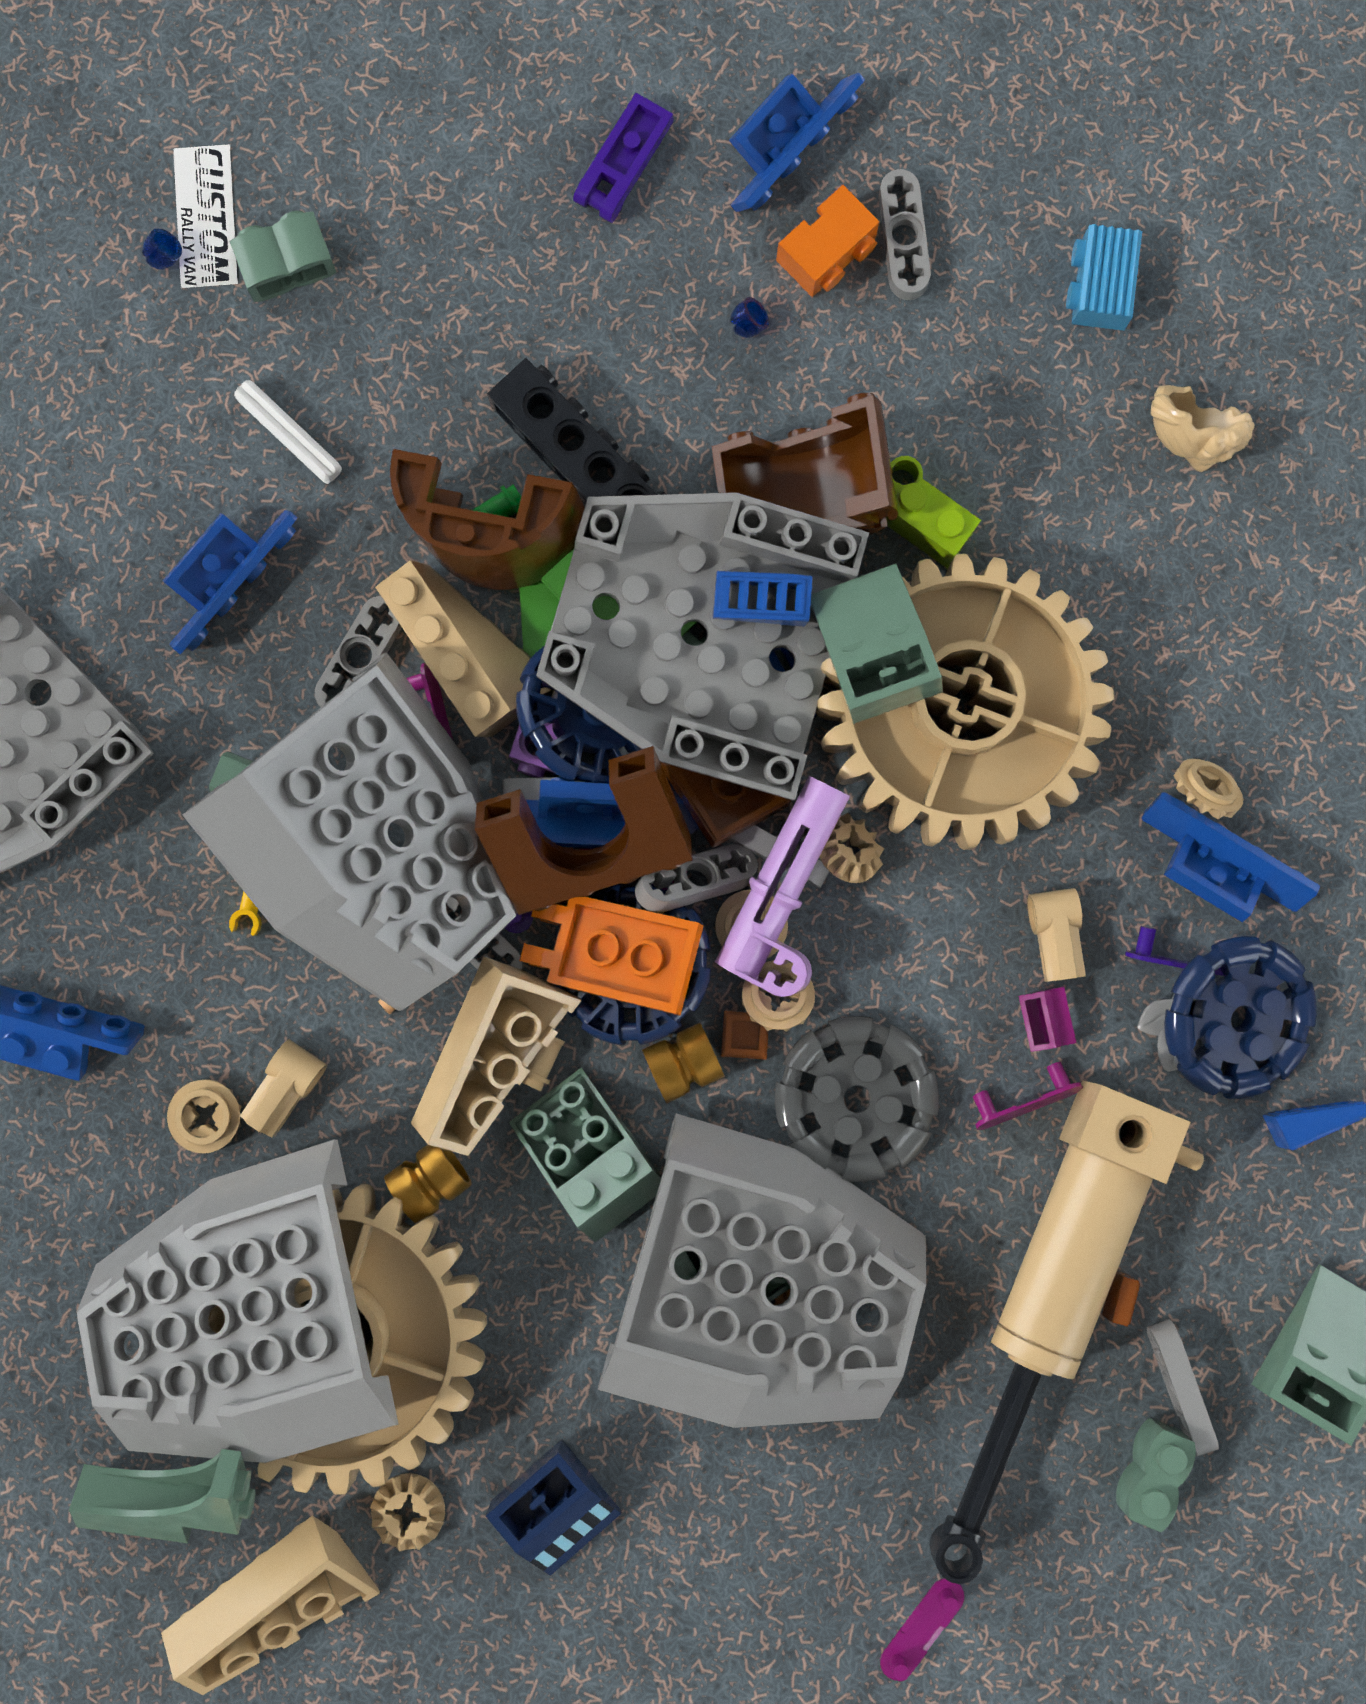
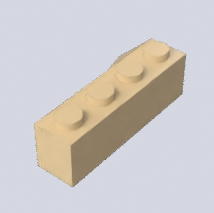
M410 560L375 587L475 737H492L518 718L516 694L522 691L523 683H521L520 677L524 667L531 658L523 649L518 648L501 632V629L490 619L485 618L471 605L470 601L430 565ZM546 687L541 688L540 694L549 696L554 690Z
M483 957L411 1121L412 1126L428 1145L469 1156L504 1108L502 1101L515 1084L521 1085L530 1072L527 1067L543 1045L545 1047L550 1045L558 1034L555 1030L567 1012L572 1014L582 1000L524 970Z
M312 1515L161 1632L173 1680L204 1695L260 1663L258 1654L267 1649H277L280 1647L284 1649L300 1640L298 1631L322 1617L324 1622L328 1624L344 1614L342 1610L343 1605L359 1596H362V1599L366 1602L380 1594V1591L338 1532Z

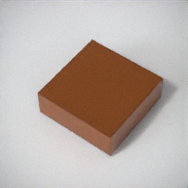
M724 1011L721 1057L767 1060L769 1031L756 1021H751L748 1012Z
M1116 1272L1102 1312L1105 1318L1112 1323L1126 1327L1131 1324L1140 1288L1139 1280L1129 1274Z

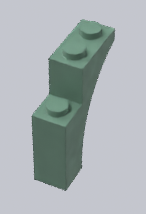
M221 1449L212 1459L181 1469L130 1470L84 1464L69 1512L78 1528L188 1544L192 1528L238 1535L242 1519H249L252 1514L256 1492L255 1489L250 1487L251 1472L245 1468L241 1451Z

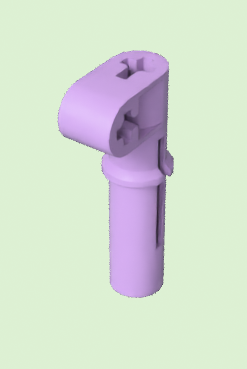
M808 776L758 877L751 876L749 880L751 891L715 963L769 993L780 997L797 994L810 983L812 969L808 958L800 951L777 939L792 910L801 907L802 901L798 900L850 798L849 795ZM806 827L810 829L762 922L760 918L775 892L776 886ZM773 947L779 950L773 963L785 965L791 961L793 963L791 971L797 975L796 980H789L782 984L780 982L782 974L777 970L769 971L765 979L759 977Z

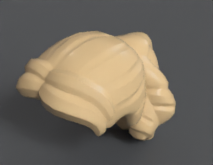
M1159 386L1151 404L1150 414L1153 416L1154 427L1162 444L1173 454L1186 458L1196 471L1203 472L1217 462H1225L1231 459L1232 455L1244 449L1252 438V431L1255 425L1249 413L1241 414L1236 407L1232 406L1223 411L1215 407L1200 408L1196 405V396L1193 394L1191 386Z

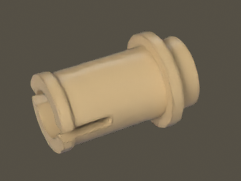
M555 1037L548 1047L543 1045L527 1067L530 1072L522 1083L539 1091L542 1090L545 1083L549 1085L551 1080L547 1079L565 1041Z

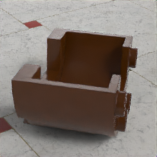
M873 393L852 395L847 399L846 404L831 408L833 418L827 421V426L818 429H795L788 433V438L773 443L754 436V433L750 431L736 432L727 437L728 441L711 446L718 493H740L870 532L869 535L886 528V517H889V520H896L898 510L881 401Z
M393 449L390 478L393 496L398 508L412 530L436 560L447 571L462 581L474 586L494 590H508L529 586L541 581V578L575 548V540L585 506L573 482L527 474L515 519L460 508L463 500L462 493L436 488L442 466L438 457Z

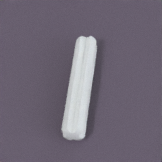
M246 380L236 389L234 396L238 402L326 484L331 483L338 477L342 471L339 463L253 381Z

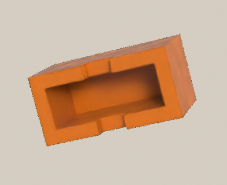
M841 185L817 207L816 212L821 217L811 226L803 220L778 243L776 261L811 297L816 295L822 288L826 292L834 288L845 275L843 269L854 259L858 262L863 261L877 245L875 239L880 222L844 185Z

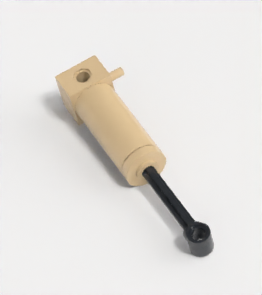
M1082 1080L1083 1088L1077 1092L1059 1139L1069 1143L1068 1149L991 1340V1343L1008 1353V1358L1016 1363L955 1516L947 1515L945 1522L934 1530L930 1538L929 1546L935 1565L942 1577L951 1583H968L976 1578L981 1571L983 1564L981 1547L986 1537V1533L981 1527L1041 1375L1052 1377V1374L1067 1379L1075 1378L1153 1179L1167 1184L1174 1163L1197 1171L1204 1162L1202 1153L1182 1145L1191 1123L1190 1121L1103 1085ZM1126 1122V1133L1124 1137L1120 1139V1127L1122 1126V1124ZM954 1544L967 1546L965 1555L959 1560L952 1561L945 1558V1552L950 1546Z

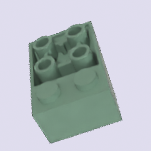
M897 564L811 594V605L853 724L943 692L941 673Z
M582 1067L509 1122L577 1228L594 1242H597L656 1197L662 1175Z
M1318 1264L1251 1385L1352 1446L1366 1421V1292Z

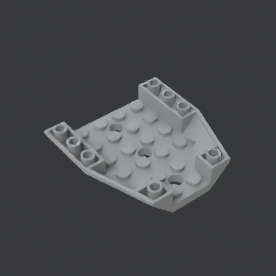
M740 493L588 497L576 536L575 548L551 631H549L536 677L639 748L645 749L654 746L660 762L795 800L807 759L804 751L826 675L821 671V665L823 661L830 658L812 605L810 606L809 622L804 627L713 619L716 572L812 576L811 594L857 578L870 532ZM730 584L728 608L737 609L739 584ZM749 585L748 609H756L758 586ZM768 587L767 610H775L777 588ZM787 589L786 611H794L796 589ZM601 596H610L617 601L619 612L612 619H600L593 611L592 605L594 601ZM688 622L700 623L706 630V641L698 646L687 644L681 636V628ZM782 647L792 653L794 664L791 670L780 672L771 666L769 655L773 649Z
M0 588V873L53 849L150 758L154 752L137 727L23 608ZM47 682L51 688V697L45 704L35 706L30 699L31 689L37 683Z
M386 652L352 678L353 682L234 778L217 786L182 815L277 932L394 1009L401 1011L456 975L516 917L517 912L475 831L476 806L478 802L484 801L469 761ZM330 747H336L344 753L346 758L344 771L337 770L330 764L328 759ZM390 823H395L402 828L405 835L402 847H397L390 841L388 837ZM449 897L456 899L461 906L462 915L458 922L452 920L447 914L446 903Z
M675 1113L663 1159L667 1160L615 1343H610L598 1390L732 1428L880 1418L904 1376L927 1285L926 1235L851 1182L842 1179V1176L828 1167L825 1170L795 1148ZM684 1251H693L700 1260L698 1273L689 1279L680 1278L674 1269L676 1257ZM783 1277L789 1283L790 1295L782 1304H771L766 1297V1286L773 1278ZM873 1303L879 1310V1322L871 1330H862L856 1322L857 1311L862 1305Z
M334 1139L210 1179L95 1265L76 1311L92 1407H94L128 1451L213 1458L221 1449L241 1451L244 1461L267 1463L399 1424L388 1375L372 1377L332 1191L347 1186L338 1140ZM302 1279H306L312 1287L311 1300L304 1307L300 1306L294 1297L295 1287ZM215 1306H219L225 1315L224 1326L218 1333L212 1331L208 1323L209 1313ZM131 1332L135 1333L139 1340L138 1353L132 1359L126 1355L124 1350L125 1339Z

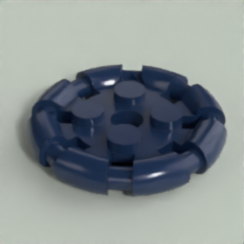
M544 645L530 658L520 677L523 687L522 691L516 694V710L522 733L525 738L530 737L538 749L535 755L541 762L563 779L573 781L575 778L584 782L609 784V760L622 756L619 751L622 747H625L628 754L641 750V748L536 677ZM546 687L554 690L552 697L540 694L541 688ZM552 724L553 732L557 737L555 740H553L546 729V726ZM582 752L594 755L592 765L581 761Z
M619 883L601 889L589 897L624 906L636 904L637 909L646 910L636 899V886L626 887L625 884ZM652 883V885H651L650 887H651L653 890L657 889V888L654 886V884ZM662 888L660 890L665 895L668 888ZM685 906L659 913L704 925L694 909L688 910ZM705 926L703 927L681 1016L602 996L598 997L603 1001L594 1009L589 1004L593 994L555 985L582 1000L572 1014L568 1012L570 1017L576 1016L583 1023L582 1029L591 1036L616 1045H625L626 1041H638L642 1045L655 1042L672 1034L682 1026L680 1021L690 1010L693 1012L697 1010L709 985L712 969L707 968V952L711 951V945ZM624 1008L636 1010V1022H626L624 1020Z
M1242 936L1229 938L1211 946L1212 951L1204 956H1195L1187 964L1171 990L1175 995L1171 1009H1166L1164 1020L1168 1051L1170 1055L1176 1056L1179 1062L1177 1069L1200 1091L1213 1096L1218 1092L1223 1093V1096L1227 1099L1254 1097L1271 1089L1270 1084L1278 1078L1285 1080L1304 1058L1310 1046L1306 1042L1310 1026H1316L1317 1003L1313 983L1305 980L1303 974L1306 970L1300 960L1292 952L1274 941L1261 943L1257 937ZM1257 961L1254 973L1249 972L1250 966ZM1220 968L1223 975L1226 976L1215 982L1216 976L1214 971ZM1285 981L1288 988L1283 992L1277 990L1276 987ZM1193 999H1196L1193 1015L1189 1014ZM1244 1006L1246 1011L1245 1019L1241 1025L1233 1028L1231 1024L1232 1014L1238 1007ZM1284 1019L1292 1021L1288 1036L1280 1035ZM1201 1038L1204 1045L1194 1051L1193 1048L1196 1046V1041ZM1223 1060L1228 1062L1224 1075L1221 1071ZM1254 1060H1266L1268 1063L1258 1069Z

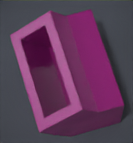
M1056 987L1018 996L1031 1052L1076 1043L1064 987Z

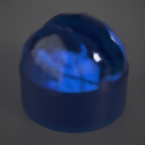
M154 229L144 240L142 253L150 267L164 270L173 266L180 258L182 247L178 239L164 229Z
M747 297L732 310L730 323L735 324L733 328L735 334L743 338H750L758 335L768 327L769 318L766 310L758 300Z

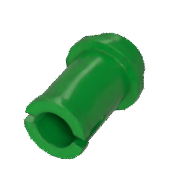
M514 484L507 488L502 485L500 493L470 510L511 518L518 513L521 495Z

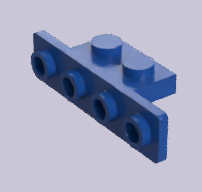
M857 73L842 79L820 105L817 104L794 74L786 76L729 139L730 143L757 173L753 180L730 204L736 212L750 208L755 211L771 197L773 193L770 189L771 185L779 176L783 179L801 163V158L798 155L807 145L812 147L817 144L830 130V127L827 125L828 121L836 113L838 115L844 113L855 103L859 97L855 91L865 81L863 76Z
M284 510L257 542L224 514L220 513L163 579L165 584L198 610L169 644L177 653L181 654L186 648L190 651L195 650L207 636L209 631L205 626L215 614L219 617L224 616L235 604L238 597L234 592L243 581L246 580L248 583H252L261 574L267 565L263 558L273 546L279 550L291 539L296 532L292 524L298 518L291 511Z
M562 777L540 780L539 800H526L543 834L552 842L562 847L593 849L603 846L613 840L626 823L607 783L567 781Z
M1161 793L1144 811L1141 817L1144 822L1178 842L1164 876L1241 922L1245 921L1252 914L1261 892L1291 911H1298L1318 894L1319 884L1168 793Z
M0 985V1060L80 1081L87 1071L89 1046L121 1055H128L144 1035L145 1026L143 1024L130 1021L123 1016L104 1014L86 1009L79 1004L64 1003L42 997L35 992H24Z

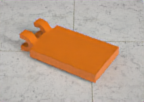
M589 897L571 898L568 900L567 906L553 904L541 911L533 910L531 917L541 919L540 921L560 926L554 950L524 943L519 961L534 967L550 970L547 978L548 983L681 1016L704 925L690 920Z

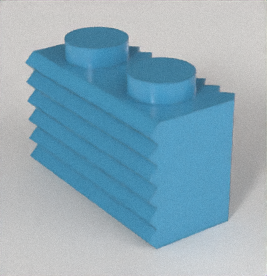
M1092 224L1088 226L1082 239L1075 240L1071 256V266L1078 267L1077 282L1071 281L1066 299V309L1073 310L1072 324L1125 330L1133 317L1142 239L1141 230L1133 231L1131 228L1123 229L1122 227L1114 228L1113 226L1106 227L1104 225L1097 226Z

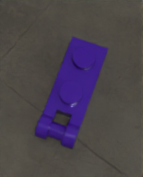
M635 92L578 184L573 201L584 208L590 205L600 211L599 216L613 223L620 213L624 201L673 124V113ZM602 180L613 185L608 195L597 189Z

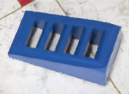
M717 571L713 619L804 627L810 618L812 576ZM730 584H739L737 609L728 608ZM749 585L758 586L756 609H748ZM768 587L777 588L775 610H767ZM787 589H796L794 611H786Z
M1349 1100L1269 1112L1262 1116L1276 1146L1288 1150H1296L1366 1118V1102Z

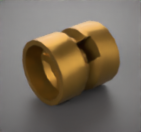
M701 1023L677 1033V1043L671 1044L669 1041L663 1040L642 1049L666 1103L690 1091V1083L692 1082L704 1087L725 1077Z
M428 1144L416 1153L415 1163L406 1160L384 1176L393 1198L396 1197L402 1200V1210L414 1223L437 1212L440 1199L444 1198L451 1201L472 1185L467 1171L453 1151Z

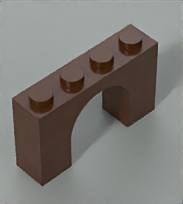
M654 746L609 760V786L626 823L613 840L597 848L587 850L570 849L548 839L537 825L521 789L477 803L475 831L518 915L533 910L541 911L555 903L574 897H586L597 890L619 883L627 884L641 876L657 871L672 870L683 863L693 860L691 834Z

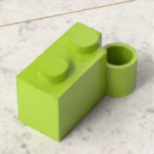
M911 456L897 457L891 462L892 473L897 470H906L913 476L914 483L902 485L898 482L896 483L893 479L898 516L896 520H889V517H886L887 526L948 569L955 555L959 554L981 520L923 479L922 466L915 458Z

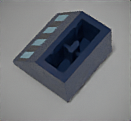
M560 1440L491 1500L486 1518L516 1554L551 1576L614 1521L622 1511L567 1444Z

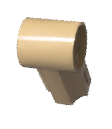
M1071 888L1029 894L1027 899L1029 920L1033 933L1038 937L1044 982L1086 976L1079 929L1082 927V908L1076 889Z
M290 1039L286 1040L270 1060L265 1070V1073L268 1075L240 1114V1117L245 1120L246 1124L258 1132L266 1134L271 1138L275 1137L300 1099H304L318 1083L327 1068V1064Z

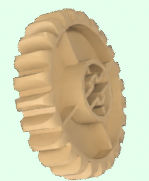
M956 554L947 569L945 577H942L938 566L931 559H923L918 561L913 571L911 585L902 577L941 673L942 693L853 724L831 659H826L821 665V671L826 674L824 683L837 690L831 691L818 699L816 713L819 717L826 720L840 722L839 725L826 733L821 741L822 749L829 753L848 752L850 756L837 773V781L841 785H847L864 779L869 787L862 795L859 808L863 812L868 813L877 809L885 801L893 806L889 816L888 828L895 834L900 833L915 818L921 820L920 833L922 842L927 846L933 847L939 843L948 832L949 827H953L954 837L959 848L971 850L980 843L984 833V826L989 836L997 844L1003 845L1013 841L1017 836L1018 820L1031 830H1038L1049 824L1051 815L1048 803L1058 807H1067L1073 804L1078 799L1079 792L1072 778L1089 777L1095 774L1099 768L1100 761L1086 746L1097 745L1108 739L1111 735V725L1104 719L1092 715V712L1103 708L1114 700V690L1112 687L1091 681V676L1108 663L1105 651L1096 649L1083 651L1079 644L1092 631L1093 625L1088 618H1078L1068 623L1063 620L1061 615L1067 608L1070 597L1063 590L1052 593L1045 600L1036 596L1040 585L1039 573L1029 569L1020 577L1016 584L1008 582V568L1006 561L1002 558L993 557L983 573L975 575L973 563L967 554ZM953 665L966 667L960 674L943 669ZM960 690L970 694L967 705L973 708L967 714H962L956 710L960 699L955 696ZM929 714L938 717V720H937V723H936V724H935V722L932 720V718L930 717ZM969 729L990 736L975 741L958 739L959 735H963Z
M365 1183L360 1184L351 1191L344 1205L340 1190L335 1189L332 1191L365 1343L369 1337L370 1329L372 1333V1338L365 1344L372 1377L388 1375L399 1424L267 1463L259 1462L258 1477L267 1482H270L284 1466L291 1467L292 1484L297 1492L307 1493L321 1473H326L328 1486L334 1494L342 1495L348 1492L356 1480L359 1470L367 1483L372 1487H379L385 1485L390 1477L394 1460L399 1466L408 1470L418 1467L426 1454L425 1440L441 1444L449 1438L454 1429V1421L450 1412L467 1409L474 1396L473 1387L464 1377L476 1374L481 1370L485 1362L486 1356L484 1351L477 1345L466 1342V1340H470L484 1330L487 1325V1316L480 1310L462 1307V1304L478 1289L480 1282L476 1275L463 1274L453 1276L450 1268L463 1253L460 1243H447L435 1249L430 1241L437 1231L439 1220L434 1215L422 1219L411 1227L405 1223L407 1215L402 1210V1200L395 1197L387 1202L380 1211L376 1210L374 1189L370 1184ZM306 1279L300 1280L294 1290L295 1300L302 1307L312 1297V1287ZM215 1306L210 1311L208 1317L209 1326L215 1333H218L225 1323L224 1312L219 1306Z

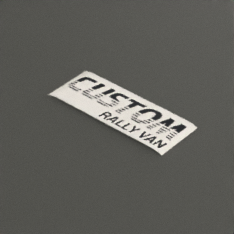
M230 144L174 148L181 288L238 284L237 262L229 242L235 238Z

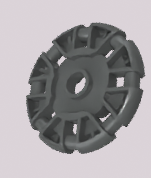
M849 1016L828 1021L829 1026L815 1033L810 1030L802 1036L788 1052L782 1065L786 1066L781 1083L776 1082L775 1110L779 1127H785L792 1141L788 1144L790 1147L805 1154L825 1170L828 1167L835 1171L846 1181L867 1182L887 1177L885 1172L899 1165L904 1168L920 1154L932 1133L928 1132L933 1115L938 1116L939 1089L934 1070L929 1071L922 1057L925 1055V1052L919 1044L903 1030L892 1024L889 1027L873 1023V1018L864 1016ZM867 1040L882 1044L878 1058L873 1055L863 1054ZM838 1042L843 1055L835 1057L828 1062L822 1049ZM906 1065L913 1080L901 1085L893 1070ZM803 1072L817 1076L811 1093L798 1089ZM855 1085L863 1086L869 1093L867 1107L859 1112L848 1110L844 1104L845 1092L848 1088ZM903 1105L916 1109L911 1126L897 1122L902 1116ZM813 1112L820 1127L808 1133L800 1118ZM885 1136L891 1149L876 1156L870 1143L878 1141ZM835 1139L843 1144L850 1145L846 1158L831 1153Z

